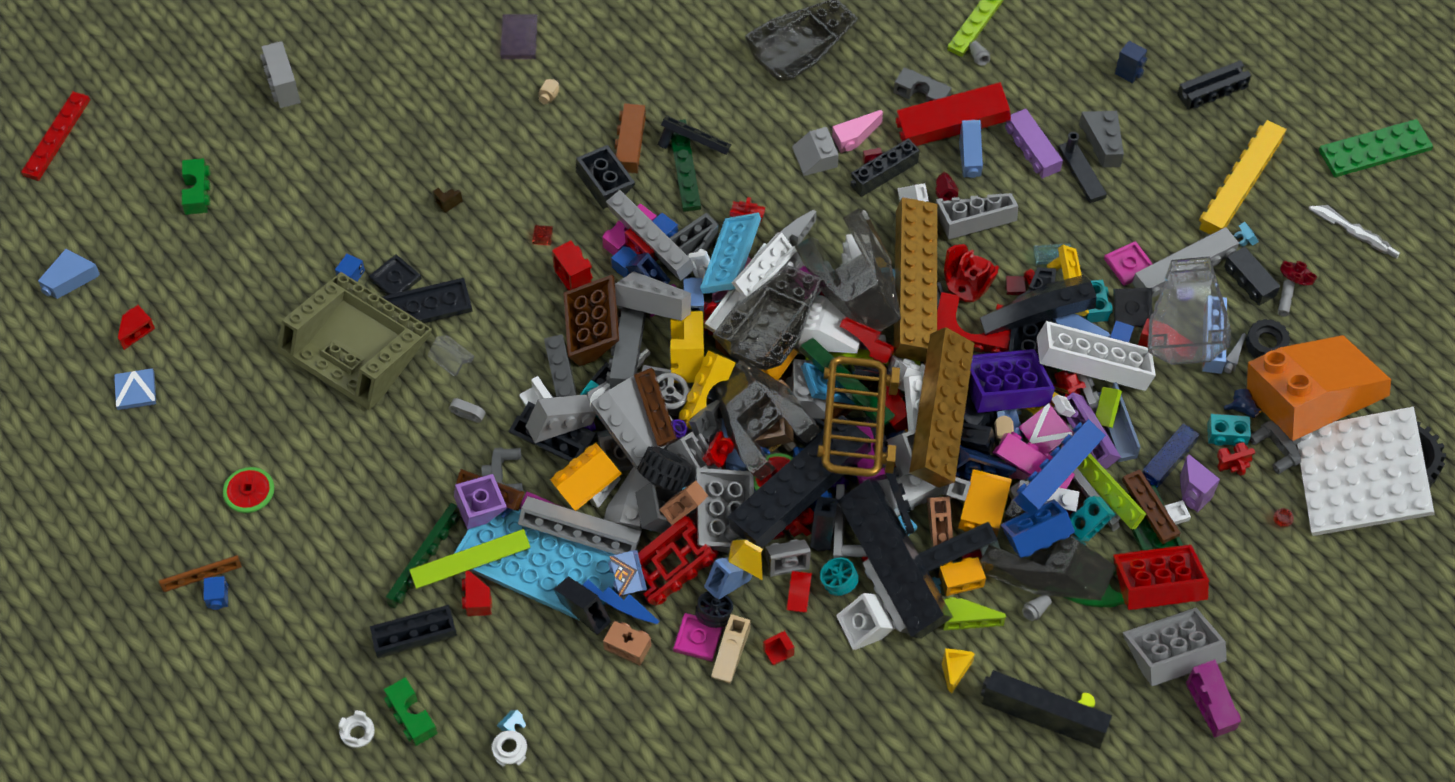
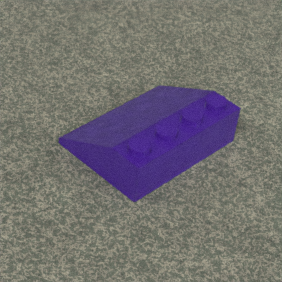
M1035 349L972 356L968 387L971 400L978 413L1040 407L1051 403L1055 388L1043 365L1040 364Z

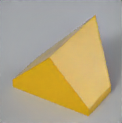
M747 540L732 541L729 562L763 581L761 559L763 549Z
M945 648L942 669L950 693H953L973 663L975 653Z

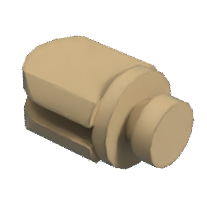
M547 79L540 88L539 101L542 104L552 102L559 93V83L556 80Z
M1001 416L996 419L995 437L997 440H1001L1004 433L1011 434V432H1014V423L1010 417Z

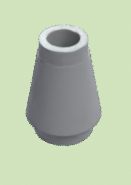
M978 41L970 43L969 48L974 62L980 66L986 65L990 61L989 51Z
M1043 594L1025 603L1022 609L1024 617L1029 621L1038 620L1052 603L1050 597Z

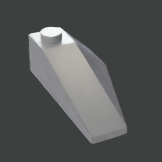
M635 467L632 468L607 506L604 520L642 531L635 492L651 482L645 479Z

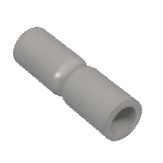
M1291 280L1283 282L1278 315L1283 317L1288 316L1295 286V283Z

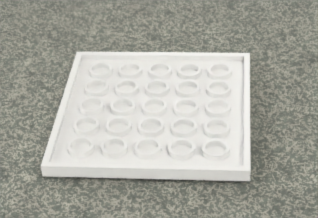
M1414 407L1335 421L1300 437L1301 442L1297 444L1302 460L1300 465L1312 536L1435 515Z

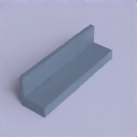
M1117 382L1113 383V389H1119ZM1121 395L1113 428L1106 427L1110 440L1121 456L1118 462L1137 459L1141 448Z

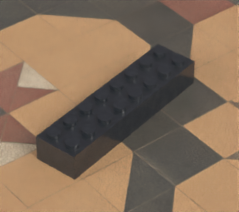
M843 415L838 418L840 420H848ZM832 423V435L871 439L855 425ZM824 431L728 516L730 528L743 540L763 548L845 475L829 472L822 465V457H817L818 446L823 445ZM831 438L830 450L868 454L872 450L871 443ZM830 454L831 464L854 467L862 459Z
M867 479L838 500V504L910 636L921 639L952 619L953 615L879 482Z

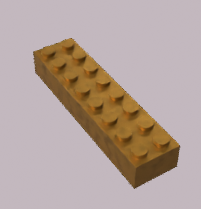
M947 327L930 334L909 470L910 474L938 488L955 482L974 342Z

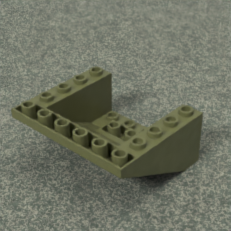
M340 272L282 320L277 352L370 410L382 399L430 336L432 328Z

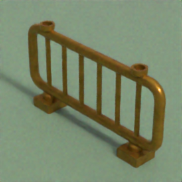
M845 356L833 358L829 363V367L824 368L823 379H828L823 445L818 446L817 457H822V465L826 470L838 474L872 477L881 471L882 464H884L885 473L893 474L896 446L888 445L887 452H883L886 386H889V395H897L900 368L892 367L891 375H887L886 367L880 361ZM839 364L873 367L879 370V377L836 373V367ZM836 377L879 381L878 393L835 388ZM842 392L877 396V408L834 403V393ZM833 407L877 412L876 424L833 419ZM832 423L875 427L876 436L875 439L832 435ZM831 438L875 443V454L867 455L830 450ZM830 454L874 459V466L871 469L833 465L830 462Z

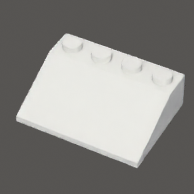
M818 295L807 308L799 328V346L814 338L828 352L857 353L861 341L855 335L840 327L842 319L848 317L866 325L867 317H861L859 312L831 298Z

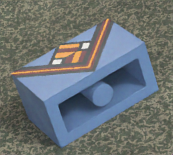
M637 550L609 556V569L611 573H614L615 581L613 585L619 596L647 590Z

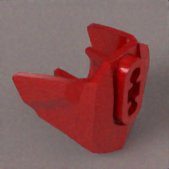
M960 244L948 248L944 265L946 286L950 293L960 296L959 300L975 302L989 289L998 275L999 266H994L991 261L973 255L974 250L969 251L965 244Z

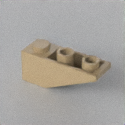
M731 614L711 678L731 684L750 632L749 619Z

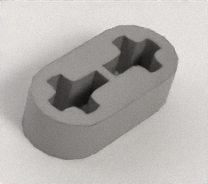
M454 398L449 406V410L453 414L476 423H480L486 414L481 407L458 398Z

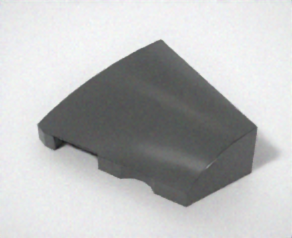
M721 400L710 403L689 421L695 437L702 434L708 445L713 441L717 432L721 431L722 418H718V407L722 406Z

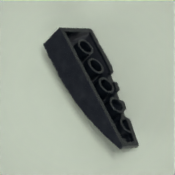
M1037 267L1027 294L1048 283L1055 282L1056 269ZM1046 321L1011 329L1009 352L1035 349L1039 357L1037 335Z
M1081 275L1048 283L980 317V321L985 335L1095 309L1097 296L1091 281L1086 276Z

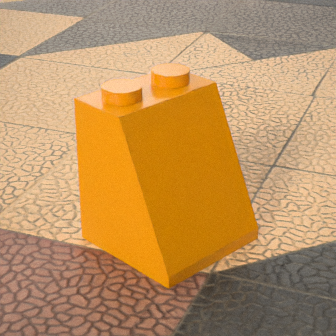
M973 469L970 479L971 484L958 529L967 532L989 522L997 537L1012 479Z

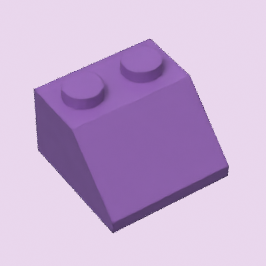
M1191 455L1186 457L1180 473L1182 500L1189 508L1199 512L1213 498L1220 479Z
M493 474L455 485L454 498L467 529L487 524L507 508Z

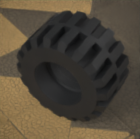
M649 446L637 470L645 479L659 487L670 491H682L692 471V467L686 460L668 450Z

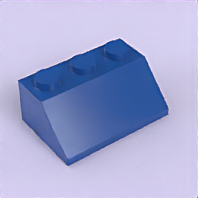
M1055 499L1045 503L1031 517L1024 513L1000 524L1011 546L1020 558L1031 556L1034 551L1047 548L1053 542L1064 540L1070 534L1075 533L1067 511Z

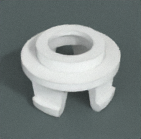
M356 710L354 715L347 719L342 717L339 722L340 737L349 747H363L374 736L373 722L366 716L365 712ZM356 726H361L365 729V735L360 739L350 736L351 730Z
M504 731L493 741V755L496 761L503 767L506 764L514 763L519 766L526 759V740L516 731ZM508 739H513L517 743L516 749L510 753L503 751L501 747L503 743Z

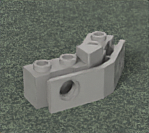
M693 432L666 447L668 451L680 456L692 467L685 487L696 480V468L722 470L721 467L718 468L715 464L709 467L702 458L709 449V445L702 434L695 437ZM697 507L685 515L692 519L695 524H697Z

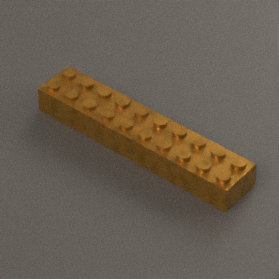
M902 197L896 210L894 346L896 348L893 356L926 362L930 334L937 331V204Z

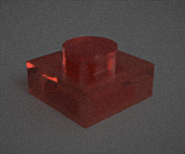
M535 225L532 238L533 244L551 246L553 226Z

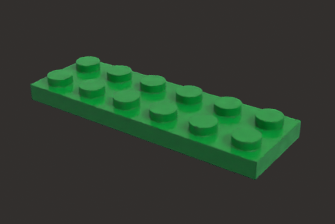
M1415 119L1322 145L1319 148V152L1334 178L1431 151L1433 144L1419 121Z

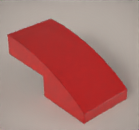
M792 571L787 603L788 611L807 613L812 573Z

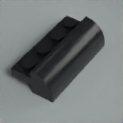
M529 401L521 415H517L508 431L510 434L568 462L580 456L587 447L592 445L597 436L595 432L582 427L535 443L526 428L535 404Z
M449 605L370 626L377 659L458 637Z

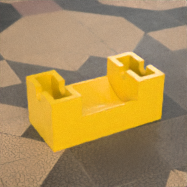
M691 311V314L682 321L671 318V373L680 375L687 383H694L695 376L698 374L704 358L703 311Z

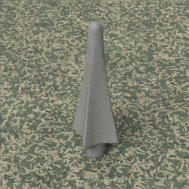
M1245 333L1242 334L1236 346L1226 357L1224 372L1231 373L1232 370L1235 372L1241 348L1246 338Z

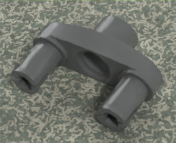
M1272 421L1265 422L1261 425V428L1251 434L1249 441L1252 445L1255 446L1268 437L1284 454V458L1272 465L1278 475L1291 466L1295 467L1301 463L1300 453L1295 446L1301 442V439L1298 438L1292 441Z
M494 448L492 464L482 465V476L493 474L497 482L505 484L503 482L502 463L510 460H521V448ZM522 483L505 484L523 491Z

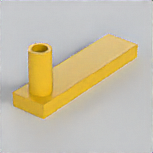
M1061 245L1058 248L1059 257L1048 263L1047 268H1053L1056 271L1062 268L1064 280L1081 276L1077 250ZM1089 310L1075 314L1086 316L1089 314Z

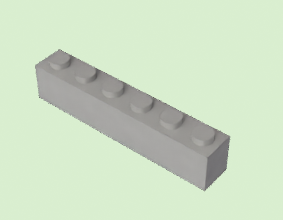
M621 190L606 201L611 213L654 250L655 256L680 281L695 269L691 259Z
M1225 227L1135 273L1132 284L1136 288H1152V297H1156L1161 291L1171 289L1181 281H1187L1192 275L1200 274L1210 266L1218 265L1227 256L1237 251L1239 242Z
M527 496L522 506L518 525L616 555L636 550L642 532Z

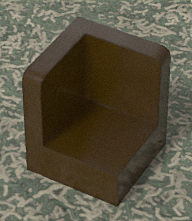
M438 187L433 191L435 203L445 213L463 202L460 190L454 191L450 189L443 193Z

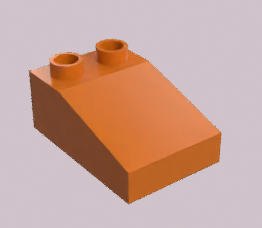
M1344 335L1280 347L1248 362L1247 389L1250 390L1251 399L1292 441L1390 396L1391 378Z

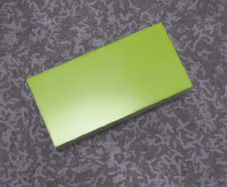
M1102 388L1096 417L1103 427L1113 428L1122 393L1119 389Z

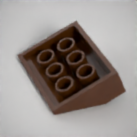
M613 275L563 293L568 357L579 366L596 361L619 341Z

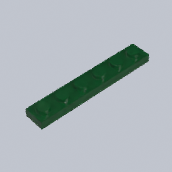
M686 119L679 120V121H681V122L687 124ZM674 132L671 144L683 212L701 210L690 140Z
M452 502L449 504L386 595L388 606L395 609L398 604L404 601L406 592L414 586L409 570L427 564L430 557L437 553L441 541L448 537L452 525L457 524L460 518L457 505Z

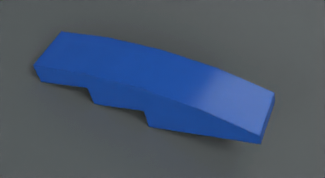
M589 579L583 584L584 587L597 594L602 601L617 610L637 619L654 624L659 623V620L630 594L623 600L609 586L602 592Z

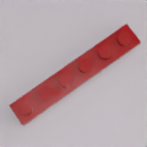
M74 91L71 93L21 171L24 177L37 181L41 179L90 102L89 96Z

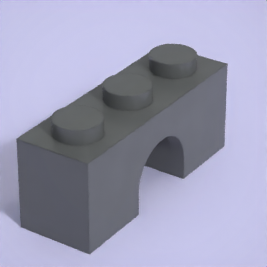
M905 67L894 84L895 94L910 99L914 93L921 92L926 94V102L951 96L952 87L944 83L935 81L930 77Z

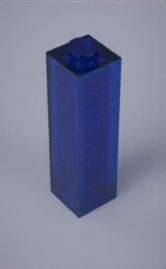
M1184 423L1179 427L1142 471L1150 486L1155 485L1158 488L1196 444L1199 436L1197 432Z

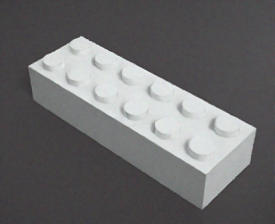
M1048 321L1045 322L1037 335L1040 364L1100 380L1117 382V384L1146 391L1156 376L1151 348Z

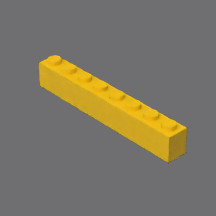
M1268 120L1263 126H1259L1255 134L1257 135L1256 138L1252 137L1248 144V150H1243L1240 156L1241 161H1236L1232 168L1233 173L1226 176L1224 187H1219L1215 195L1217 196L1216 199H1211L1207 207L1208 211L1202 213L1199 219L1201 222L1200 230L1211 235L1228 226L1283 141L1287 129Z

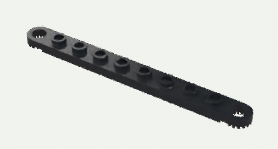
M865 413L866 418H867V421H868L869 423H875V422ZM870 427L873 437L875 439L876 428ZM884 434L883 452L886 453L887 451L885 447L888 446V442ZM894 467L893 474L886 473L903 524L906 526V533L909 535L915 533L908 513L912 510L908 499H903L902 495L906 493L903 484H898L897 482L900 476L897 467Z

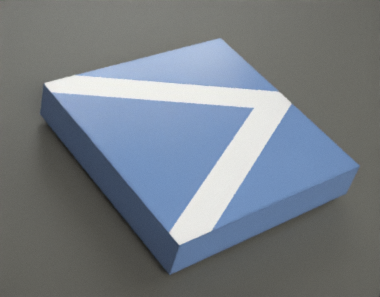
M153 368L114 374L117 410L156 404Z

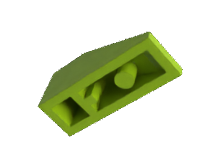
M949 597L944 600L953 618L943 624V631L1004 626L1005 613L962 598Z

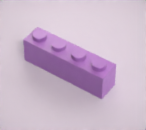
M1024 109L1012 114L1011 120L1006 122V131L1012 135L1017 147H1020L1023 151L1024 157L1031 162L1034 171L1041 178L1061 171L1062 158L1028 110Z
M1072 392L1067 396V399L1076 413L1071 417L1066 416L1072 428L1079 422L1083 424L1089 419L1106 435L1090 454L1103 468L1107 469L1119 460L1121 456L1084 396Z

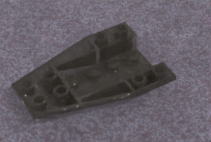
M827 0L773 18L746 34L745 39L755 60L777 81H790L816 65L858 21V18L839 0Z
M787 265L736 305L713 333V337L731 357L765 371L781 366L801 339L821 284V278Z

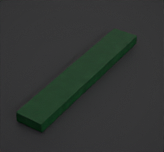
M814 338L800 345L798 349L823 374L824 368H828L830 361L834 358ZM842 364L837 365L836 373L851 374ZM836 377L835 385L838 388L870 392L858 379ZM844 393L857 406L877 408L878 398L876 396ZM886 406L884 426L895 417V414ZM863 411L876 423L877 412Z

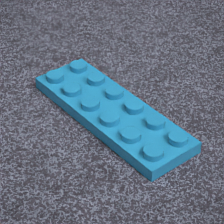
M759 213L725 218L700 287L703 294L736 289L731 282L745 267L761 221Z

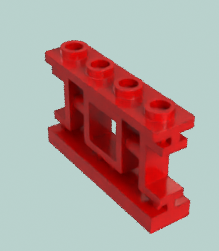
M687 516L674 523L638 553L643 576L651 587L644 593V596L654 606L664 603L671 593L679 591L686 581L695 578L702 568L710 566L717 557L712 548L707 544L699 549L692 539V536L697 533L696 524ZM683 536L688 544L680 549L675 542ZM693 550L698 558L690 564L686 555ZM674 551L682 563L668 574L661 561ZM653 562L657 569L649 574L644 567ZM662 575L667 583L659 589L655 580Z

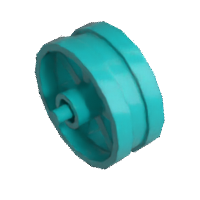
M839 557L829 560L820 571L822 584L830 594L835 596L850 593L858 583L859 575L857 570L847 558Z

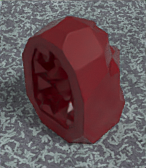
M946 172L938 175L936 180L937 197L943 199V201H949L952 198L958 197L959 190L951 176Z

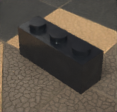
M1246 247L1227 256L1224 265L1226 272L1233 276L1238 285L1248 293L1250 299L1255 301L1258 306L1277 296L1280 285Z

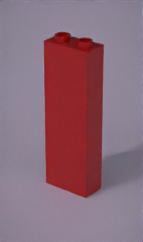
M999 82L897 110L898 117L895 118L897 128L902 130V132H899L901 141L903 142L909 138L915 146L959 135L962 121L980 120L981 128L1010 121L1011 113L1002 84Z

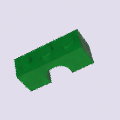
M204 158L182 160V176L185 185H195L190 189H182V207L185 215L207 213V206L210 205L208 191H210L211 187L208 176L211 175L210 166L206 165Z
M406 677L384 689L386 697L383 699L389 709H394L395 714L393 716L398 725L403 724L405 728L403 733L408 742L412 740L415 746H418L438 734L436 726L426 710L418 714L407 712L408 708L418 700L415 691Z

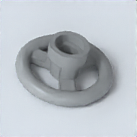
M663 373L657 376V380L659 383L663 379L668 378L667 386L661 391L667 409H677L687 401L689 393L688 384L678 374ZM674 379L682 385L683 395L678 393L673 386ZM675 399L678 400V402L676 403H670L673 402Z

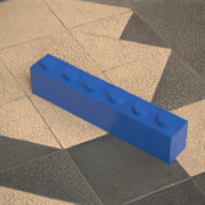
M1089 419L1083 424L1079 422L1072 429L1074 434L1072 436L1068 434L1061 441L1063 446L1061 448L1057 446L1050 453L1052 458L1050 460L1046 458L1039 465L1041 470L1039 472L1035 470L1027 478L1030 482L1027 485L1023 483L1016 490L1018 495L1013 500L1030 517L1044 505L1106 436Z

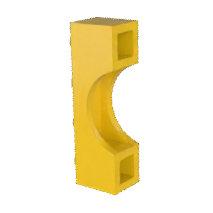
M708 350L703 358L701 368L695 376L691 391L687 395V401L679 413L678 419L684 421L687 428L692 429L689 421L700 410L707 407L706 399L710 389L718 382L729 379L736 362Z

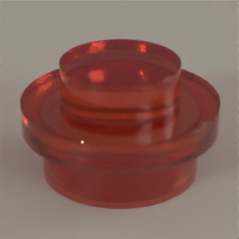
M1281 508L1274 513L1273 520L1276 525L1286 528L1293 523L1294 517L1289 509Z

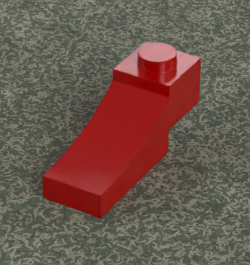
M848 317L842 319L840 327L855 335L870 352L869 356L873 360L880 361L883 364H887L890 361L896 347L879 340L880 331Z

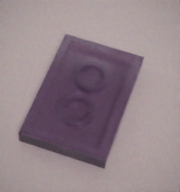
M503 14L501 59H536L537 14Z

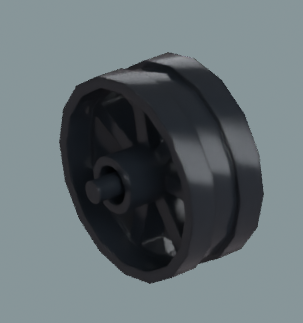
M705 592L698 598L695 616L705 626L711 628L724 627L728 624L733 612V603L727 595L718 599L710 592Z

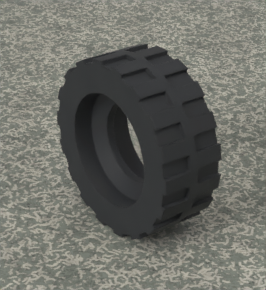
M1272 319L1258 320L1249 329L1245 345L1248 348V352L1254 358H1258L1269 351L1289 346V331L1278 321L1276 322ZM1263 333L1273 335L1277 339L1276 346L1268 348L1261 345L1258 340L1259 336Z

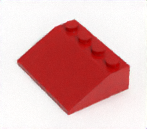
M1192 544L1113 554L1122 596L1128 610L1208 600L1209 579Z

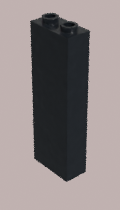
M992 670L990 677H985L980 696H983V705L1092 747L1101 748L1112 715Z

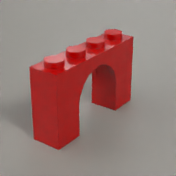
M941 292L937 310V331L947 327L974 342L973 351L1000 353L1007 351L1011 329L989 335L965 332L960 328L956 320L960 296ZM997 304L996 309L1004 305Z

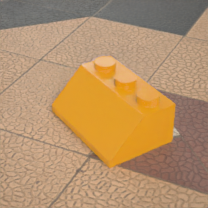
M595 443L587 447L580 456L571 460L564 469L556 472L550 481L571 507L577 511L622 473L598 444Z

